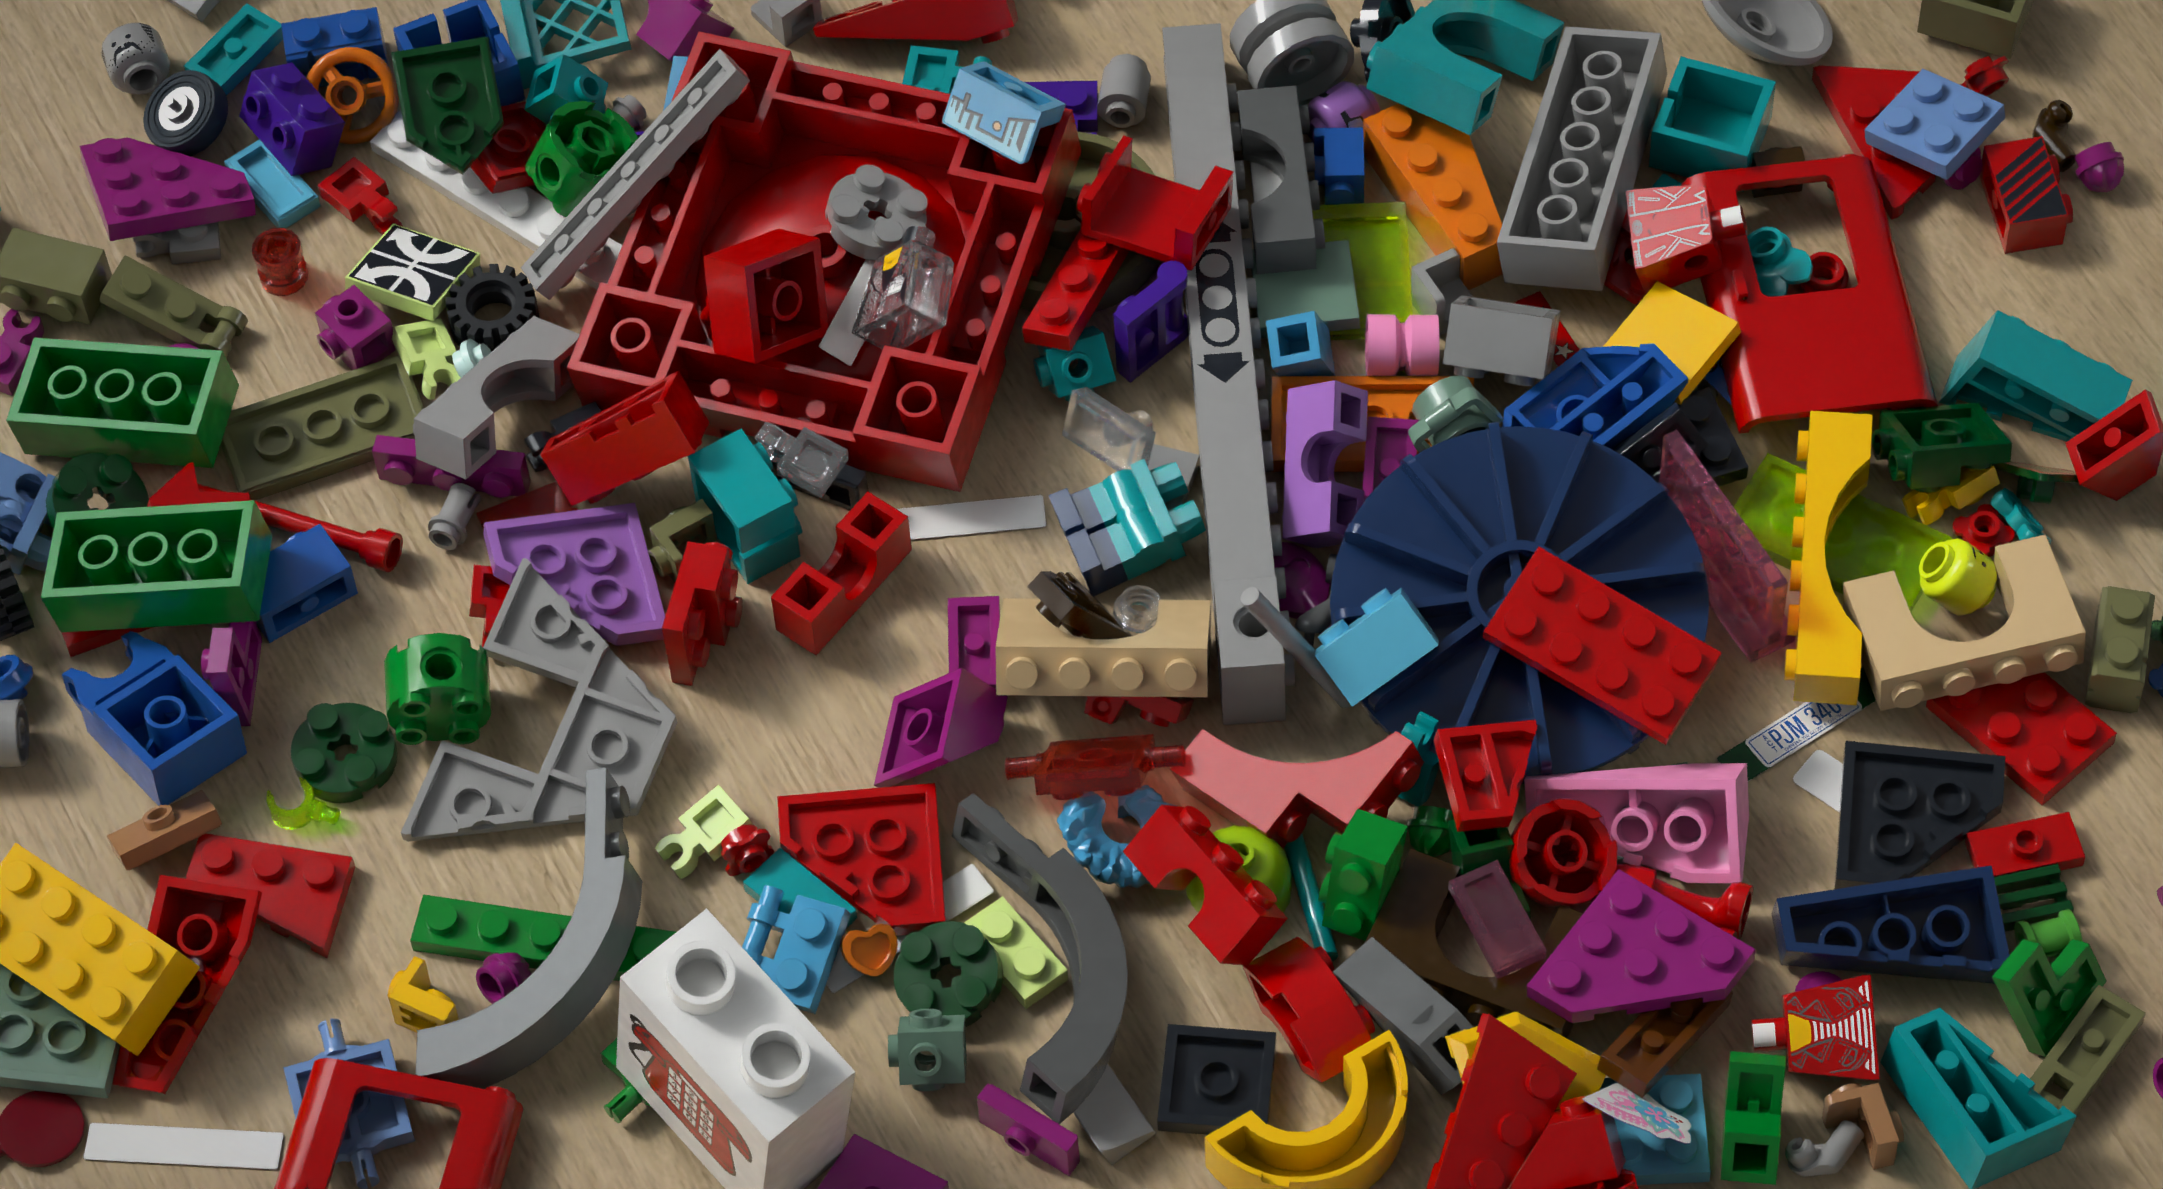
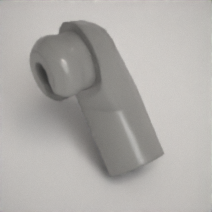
M1843 1120L1825 1144H1813L1810 1139L1803 1141L1801 1137L1795 1138L1788 1143L1785 1149L1788 1166L1794 1173L1802 1177L1836 1174L1843 1168L1863 1140L1864 1133L1856 1124Z

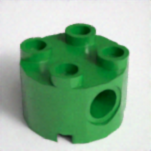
M587 101L568 102L556 109L525 165V170L533 179L537 189L552 202L554 210L563 217H567L638 139L633 127L620 114L607 108L605 114L592 110L596 103Z
M433 633L409 638L408 648L398 652L397 645L389 650L384 660L386 715L389 725L396 730V739L400 743L416 745L425 740H450L455 744L464 745L479 739L480 728L487 724L492 714L489 660L486 649L480 644L478 651L471 648L470 639L461 635Z

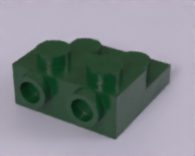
M1979 403L1881 410L1879 429L1874 430L1872 435L1874 456L1877 460H1888L1891 479L1893 481L1903 480L1910 489L1919 492H1936L1944 486L1960 485L1961 466L1982 470L1990 468L1995 463L2011 462V441Z

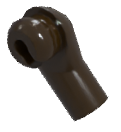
M2054 100L2039 113L2032 137H2043L2048 155L2054 154L2056 156L2059 170L2064 172L2076 162V154L2064 141L2068 122L2073 117V111L2066 102Z

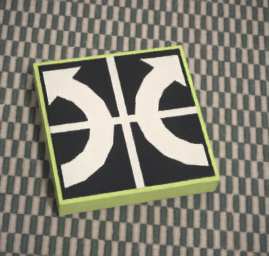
M392 224L345 277V291L355 285L370 300L434 321L446 307V297H450L449 289L451 285L460 286L458 277L464 272L470 278L474 275L472 268L480 266V253Z

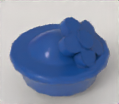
M16 655L0 657V700H22L28 694L24 687L33 676V668Z

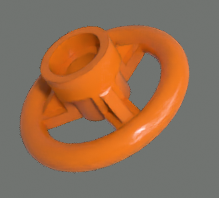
M358 47L339 48L322 56L310 69L306 79L317 91L322 78L329 83L326 89V101L345 121L339 143L360 144L368 142L382 128L393 121L399 104L395 75L388 64L375 53ZM343 62L365 64L376 72L381 81L363 84L355 77L343 76L335 65ZM349 86L356 91V100L351 105L346 104L342 97L344 89ZM385 96L382 111L375 121L364 128L350 130L354 114L358 113L365 106L367 99Z

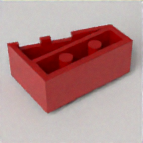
M677 371L550 438L540 455L571 506L585 500L593 504L607 497L617 486L631 480H639L654 470L695 453L697 448L703 443L701 439L709 421L680 372Z

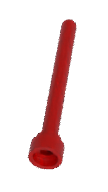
M197 483L198 490L201 492L222 491ZM255 501L268 526L296 534L306 532L321 524L337 547L359 553L360 559L366 560L368 567L389 573L396 567L403 548V538L400 533L383 528L361 533Z

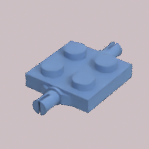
M330 1019L333 1038H331L327 1021H322L318 1025V1030L320 1031L325 1051L309 1061L283 1067L295 1119L298 1115L314 1061L322 1058H332L397 1071L389 1039L364 1046L346 1045L341 1021L339 1019ZM362 1091L356 1096L336 1163L352 1161L358 1188H368L364 1169H367L372 1187L380 1182L373 1155L385 1149L415 1142L405 1098L373 1091Z

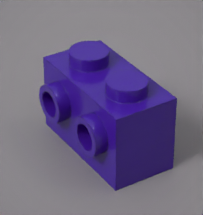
M292 62L251 72L239 117L291 176L332 167L345 121Z

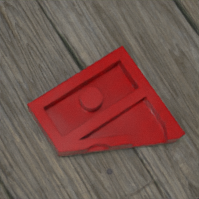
M1536 720L1437 729L1433 741L1457 832L1509 827L1515 812L1520 786L1528 764L1530 749L1538 727Z

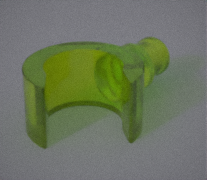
M299 777L305 799L295 809L285 810L278 807L270 790L267 791L266 802L271 818L281 828L288 830L300 829L308 825L312 820L319 823L325 821L335 825L339 820L340 809L327 806L326 802L316 800L311 785L301 777Z

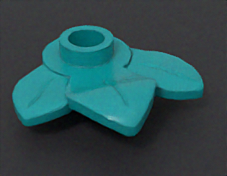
M1762 227L1748 235L1747 239L1760 290L1764 295L1770 297L1787 295L1789 284H1801L1810 280L1813 265L1806 251L1793 248L1787 235L1774 227Z

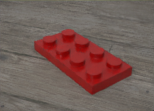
M1539 546L1483 632L1485 640L1665 745L1720 661L1722 652Z

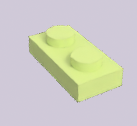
M1003 896L964 922L967 925L979 928L997 951L1003 967V984L1025 1009L1068 980L1067 968Z

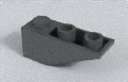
M1373 937L1369 938L1333 973L1350 995L1360 1005L1365 1007L1377 1025L1384 1032L1387 1030L1391 1031L1404 1055L1442 1095L1461 1082L1455 1058L1451 1057L1445 1036L1464 1029L1473 1028V1026L1457 1008Z

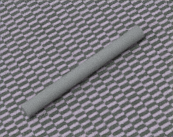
M1256 587L1245 589L1240 597L1241 603L1340 707H1350V703L1315 657V649Z

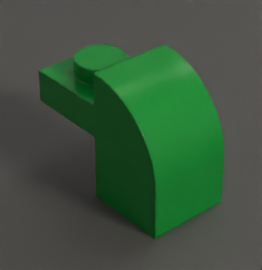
M1730 1051L1723 1117L1720 1180L1776 1185L1786 1056Z

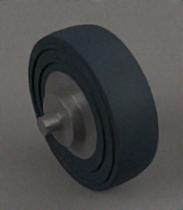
M194 70L175 73L160 83L150 96L143 117L145 132L155 146L188 156L196 155L208 148L221 133L228 115V100L221 86L208 75Z

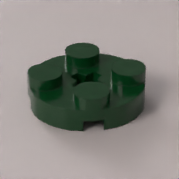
M88 453L71 459L56 474L52 486L47 492L46 510L49 521L54 528L57 512L99 510L98 508L90 509L87 502L93 497V493L99 494L107 501L108 507L106 509L147 507L149 496L143 481L133 470L132 464L126 457L119 454L108 456L102 453Z
M321 703L315 705L309 710L307 719L297 729L291 744V759L299 779L313 796L332 803L354 802L364 798L362 792L372 789L376 784L378 789L381 788L392 776L398 757L397 745L387 717L380 711L357 703H338L334 705ZM342 745H351L353 749L357 750L356 754H347L344 761L336 760V755L333 751Z
M956 921L938 922L923 928L919 932L910 933L902 941L901 953L894 967V986L898 998L909 1012L918 1009H937L942 1012V1015H965V1026L967 1027L982 1017L980 1013L987 1008L991 1000L995 1002L1000 994L1003 983L1002 962L997 951L979 928ZM947 964H952L955 969H961V976L952 978V986L944 988L942 982L936 979L937 972L941 971L942 967Z

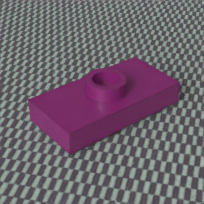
M987 1083L977 1096L979 1122L1003 1136L1005 1142L1014 1151L1023 1156L1033 1154L1068 1176L1080 1163L1078 1136L993 1084Z

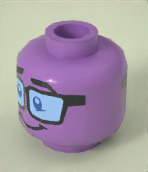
M1342 81L1309 102L1310 134L1308 136L1314 143V128L1363 127V119L1380 112L1377 100L1364 85L1356 86L1348 81Z

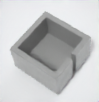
M1461 295L1451 303L1443 364L1455 366L1454 374L1459 376L1484 378V373L1491 371L1504 373V382L1534 386L1535 381L1544 379L1552 370L1561 310Z

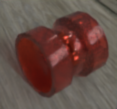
M271 228L263 231L256 237L252 244V255L258 268L257 273L263 289L276 296H288L303 288L308 280V268L298 236L292 230L286 228Z

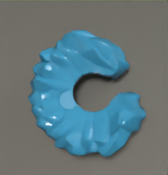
M1143 785L1138 789L1124 788L1118 796V818H1125L1131 815L1137 820L1142 829L1161 804L1176 805L1164 802L1162 795L1153 788H1150L1149 785ZM1091 790L1088 793L1072 795L1063 804V811L1057 818L1059 829L1062 831L1063 838L1067 841V847L1073 853L1075 860L1083 867H1086L1096 881L1105 884L1115 883L1119 888H1139L1142 885L1150 884L1123 853L1128 844L1115 842L1104 833L1101 821L1106 808L1105 800Z

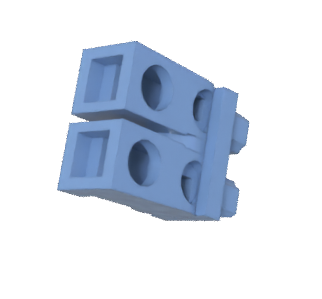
M0 452L1 547L13 573L20 575L24 565L46 572L52 538L40 532L44 524L52 526L47 515L46 497L55 476L48 474L46 477L35 468Z

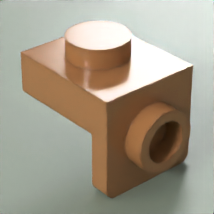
M1856 1083L1847 1084L1837 1088L1832 1094L1827 1095L1822 1113L1825 1128L1837 1127L1843 1120L1852 1123L1856 1122L1857 1126L1864 1133L1863 1143L1873 1170L1894 1165L1898 1143L1904 1142V1132L1897 1111L1888 1110L1879 1083L1866 1086Z

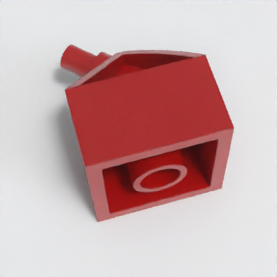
M778 228L703 256L707 296L706 306L700 313V319L705 325L711 327L714 353L756 364L824 337L829 325L820 238Z

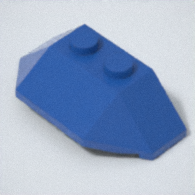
M1654 343L1640 344V347L1607 346L1582 348L1504 409L1502 427H1538L1564 431L1580 436L1582 431L1593 434V441L1613 449L1669 408L1687 385L1688 377Z

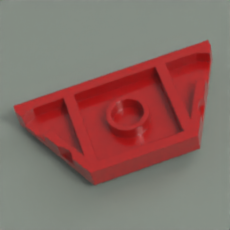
M1825 65L1813 67V83L1852 152L1868 158L1873 163L1885 210L1891 220L1898 218L1904 212L1905 204L1918 192L1923 194L1935 182L1936 175L1866 144L1864 130L1920 71Z

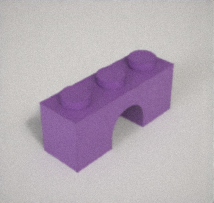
M1336 380L1288 389L1282 539L1312 548L1341 545L1348 524L1352 522L1355 514L1364 503L1365 491L1336 482L1334 467L1337 457L1345 447L1353 443L1366 441L1368 391Z

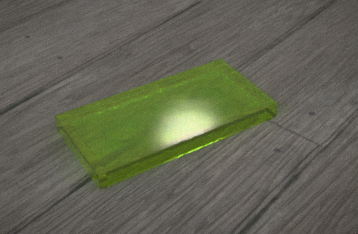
M1767 453L1722 524L1719 537L1790 570L1791 560L1801 561L1802 548L1792 547L1793 518L1794 516L1803 517L1804 505L1794 504L1796 473L1806 474V470ZM1858 494L1849 502L1836 520L1825 545L1826 568L1832 588L1843 594V582L1894 570L1909 610L1912 612L1923 594L1920 587L1919 573L1922 557L1931 546L1939 542L1951 540L1952 537Z

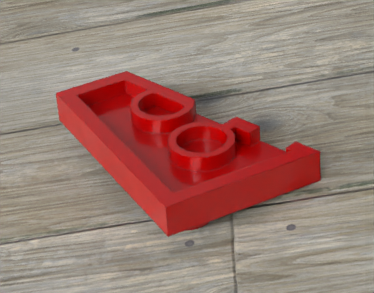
M206 833L198 838L186 879L259 890L262 892L257 919L269 924L272 931L286 938L292 936L310 945L313 952L328 958L354 874L355 864L351 856Z

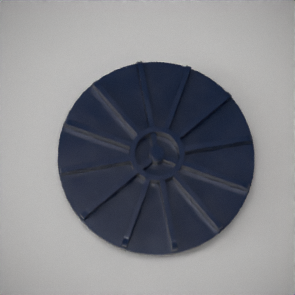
M1499 422L1488 423V429L1466 433L1445 440L1423 450L1415 456L1408 454L1400 460V466L1388 475L1367 497L1344 533V538L1336 557L1331 582V624L1333 625L1344 619L1349 626L1365 614L1361 606L1375 594L1387 588L1392 595L1402 588L1438 637L1439 645L1360 701L1369 713L1372 721L1376 725L1379 724L1386 733L1391 735L1395 731L1401 734L1405 724L1408 722L1414 725L1420 711L1439 720L1438 729L1536 720L1538 727L1521 784H1525L1524 779L1527 776L1593 771L1617 760L1626 753L1632 754L1639 749L1640 744L1649 735L1485 640L1483 632L1539 546L1705 642L1709 614L1707 575L1694 534L1682 512L1669 496L1667 487L1662 482L1657 483L1631 460L1593 441V434L1582 431L1580 436L1564 431L1538 427L1515 426L1500 428ZM1432 740L1429 751L1437 755L1434 741Z

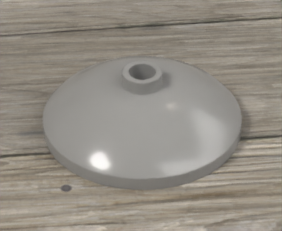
M1702 0L1707 15L1723 36L1736 48L1754 58L1781 66H1803L1813 64L1822 59L1831 46L1833 39L1831 24L1816 0Z

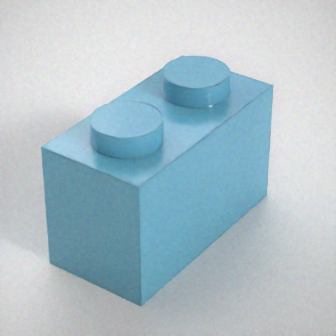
M1387 588L1381 590L1361 606L1365 612L1363 616L1349 626L1342 619L1318 636L1322 645L1316 648L1315 657L1352 707L1439 645L1438 637L1402 588L1392 595Z

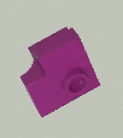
M648 0L649 10L647 18L636 35L669 61H673V56L689 57L698 32L729 38L735 28L711 10L713 3L709 0Z

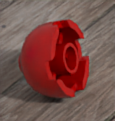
M1559 798L1534 807L1519 820L1511 834L1514 847L1509 862L1512 879L1522 888L1526 897L1542 906L1559 908L1562 905L1569 908L1591 900L1602 891L1613 877L1617 868L1618 846L1616 840L1611 841L1607 828L1599 820L1602 816L1597 810L1579 800Z

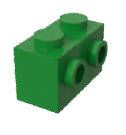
M1357 808L1344 833H1334L1325 856V863L1331 864L1332 867L1331 871L1324 878L1318 898L1319 902L1325 903L1322 926L1366 941L1400 871L1408 826Z

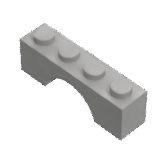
M533 316L517 331L512 332L503 343L489 355L483 357L475 367L457 382L451 384L442 395L417 414L413 424L416 459L464 479L471 476L496 454L494 413L506 405L524 400L556 401L574 385L567 366L580 334L536 316Z

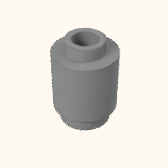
M1131 54L1117 55L1111 59L1110 63L1103 70L1097 111L1104 121L1115 127L1125 128L1139 124L1145 117L1151 75L1146 63L1141 58Z

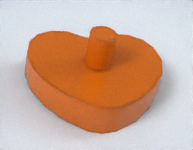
M886 924L873 925L865 932L860 930L847 931L840 941V951L844 960L853 969L868 976L883 974L893 962L898 948L896 933L894 929Z

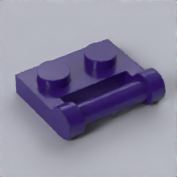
M1178 261L1163 263L1158 268L1157 280L1138 295H1132L1124 299L1116 312L1113 313L1116 370L1130 383L1188 337L1187 315L1184 313L1183 290L1187 287L1188 273L1184 264Z

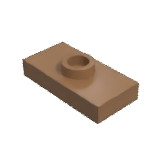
M200 790L171 805H160L150 809L143 815L142 819L107 835V838L125 870L130 871L220 827L222 822L213 804L203 790Z

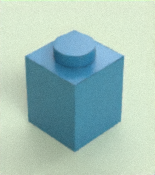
M1315 311L1266 320L1271 365L1278 376H1335L1329 328Z

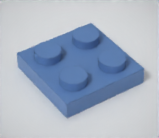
M1922 69L1864 130L1866 144L1948 180L2005 119L2004 104Z

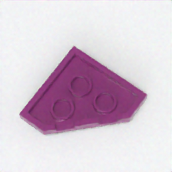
M128 137L121 139L105 138L92 144L80 146L81 162L110 241L256 215L255 199L244 172Z
M1618 869L1527 984V997L1571 1023L1594 1020L1595 1014L1626 1010L1628 1015L1670 1008L1671 1002L1702 998L1703 1003L1723 1000L1754 962L1755 949Z

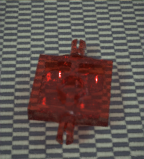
M1154 734L1052 741L1046 751L1037 753L1036 756L1006 757L1005 773L1008 780L1034 777L1036 795L1052 794V798L1056 800L1075 799L1082 796L1084 792L1104 791V794L1107 796H1124L1136 791V788H1141L1148 771H1154V768L1185 767L1186 754L1183 744L1155 747Z

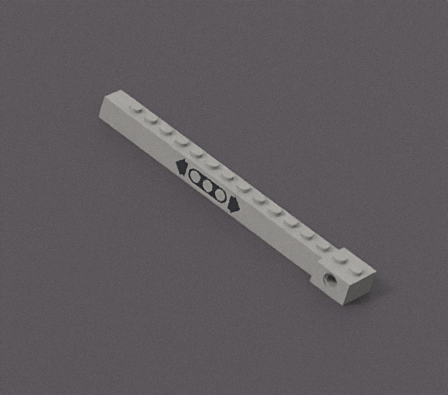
M1221 23L1163 27L1164 72L1174 182L1200 190L1215 166L1234 171L1231 209L1192 271L1187 270L1188 283L1184 289L1223 725L1286 721L1285 686L1295 685L1293 656L1291 654L1284 655L1283 646L1240 601L1241 594L1245 589L1256 587L1289 621L1288 610L1280 611L1279 599L1286 598L1284 567L1274 568L1273 556H1282L1280 525H1270L1269 514L1278 513L1276 483H1266L1265 472L1274 471L1272 442L1262 441L1261 430H1269L1267 399L1258 400L1257 389H1265L1263 358L1254 359L1253 349L1261 348L1259 318H1250L1249 308H1257L1255 278H1246L1245 275L1246 268H1253L1251 238L1242 239L1241 229H1249L1247 199H1238L1237 190H1245L1244 161L1234 160L1233 151H1241L1240 122H1230V113H1238L1236 83L1227 84Z

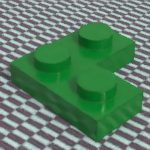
M2023 939L1992 976L2028 1051L2044 1057L2048 1055L2097 986L2103 987L2107 982L2090 944L2074 939L2069 942L2051 965L2041 944Z

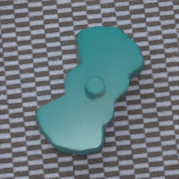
M2004 488L1993 495L1990 500L1991 505L2005 517L2007 523L2014 530L2015 535H2018L2019 540L2045 535L2042 532L2044 530L2043 526L2012 491ZM2046 535L2049 544H2051V538Z

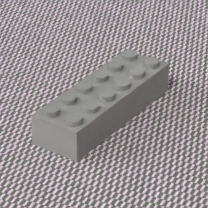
M1565 26L1497 239L1505 283L1594 291L1603 290L1627 210L1625 191L1632 190L1667 78L1661 33Z

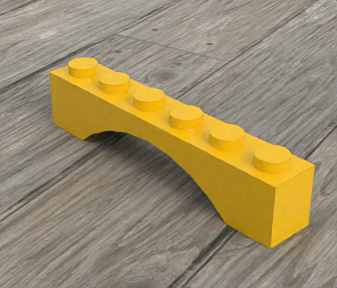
M1810 411L1808 431L1798 430L1796 461L1806 462V474L1796 473L1794 504H1803L1804 513L1803 517L1794 516L1792 547L1802 549L1801 561L1791 560L1789 591L1799 592V604H1789L1787 635L1797 636L1796 649H1786L1784 680L1794 681L1793 701L1857 705L1861 670L1862 632L1846 615L1833 592L1826 568L1825 545L1836 520L1849 502L1867 486L1871 458L1873 417L1870 414Z

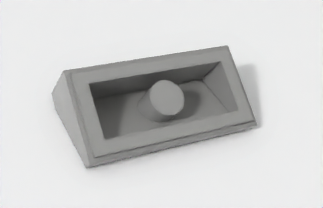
M1108 1064L1093 1091L1078 1109L1073 1112L1099 1151L1111 1165L1118 1162L1156 1134Z

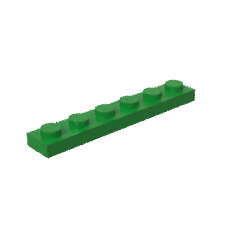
M423 894L410 942L413 951L484 961L493 953H518L529 964V968L537 969L562 937L572 916ZM636 926L627 954L613 981H620V977L676 932Z

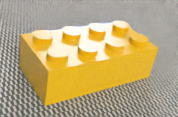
M15 843L1 862L0 964L136 1056H139L200 966L19 844Z

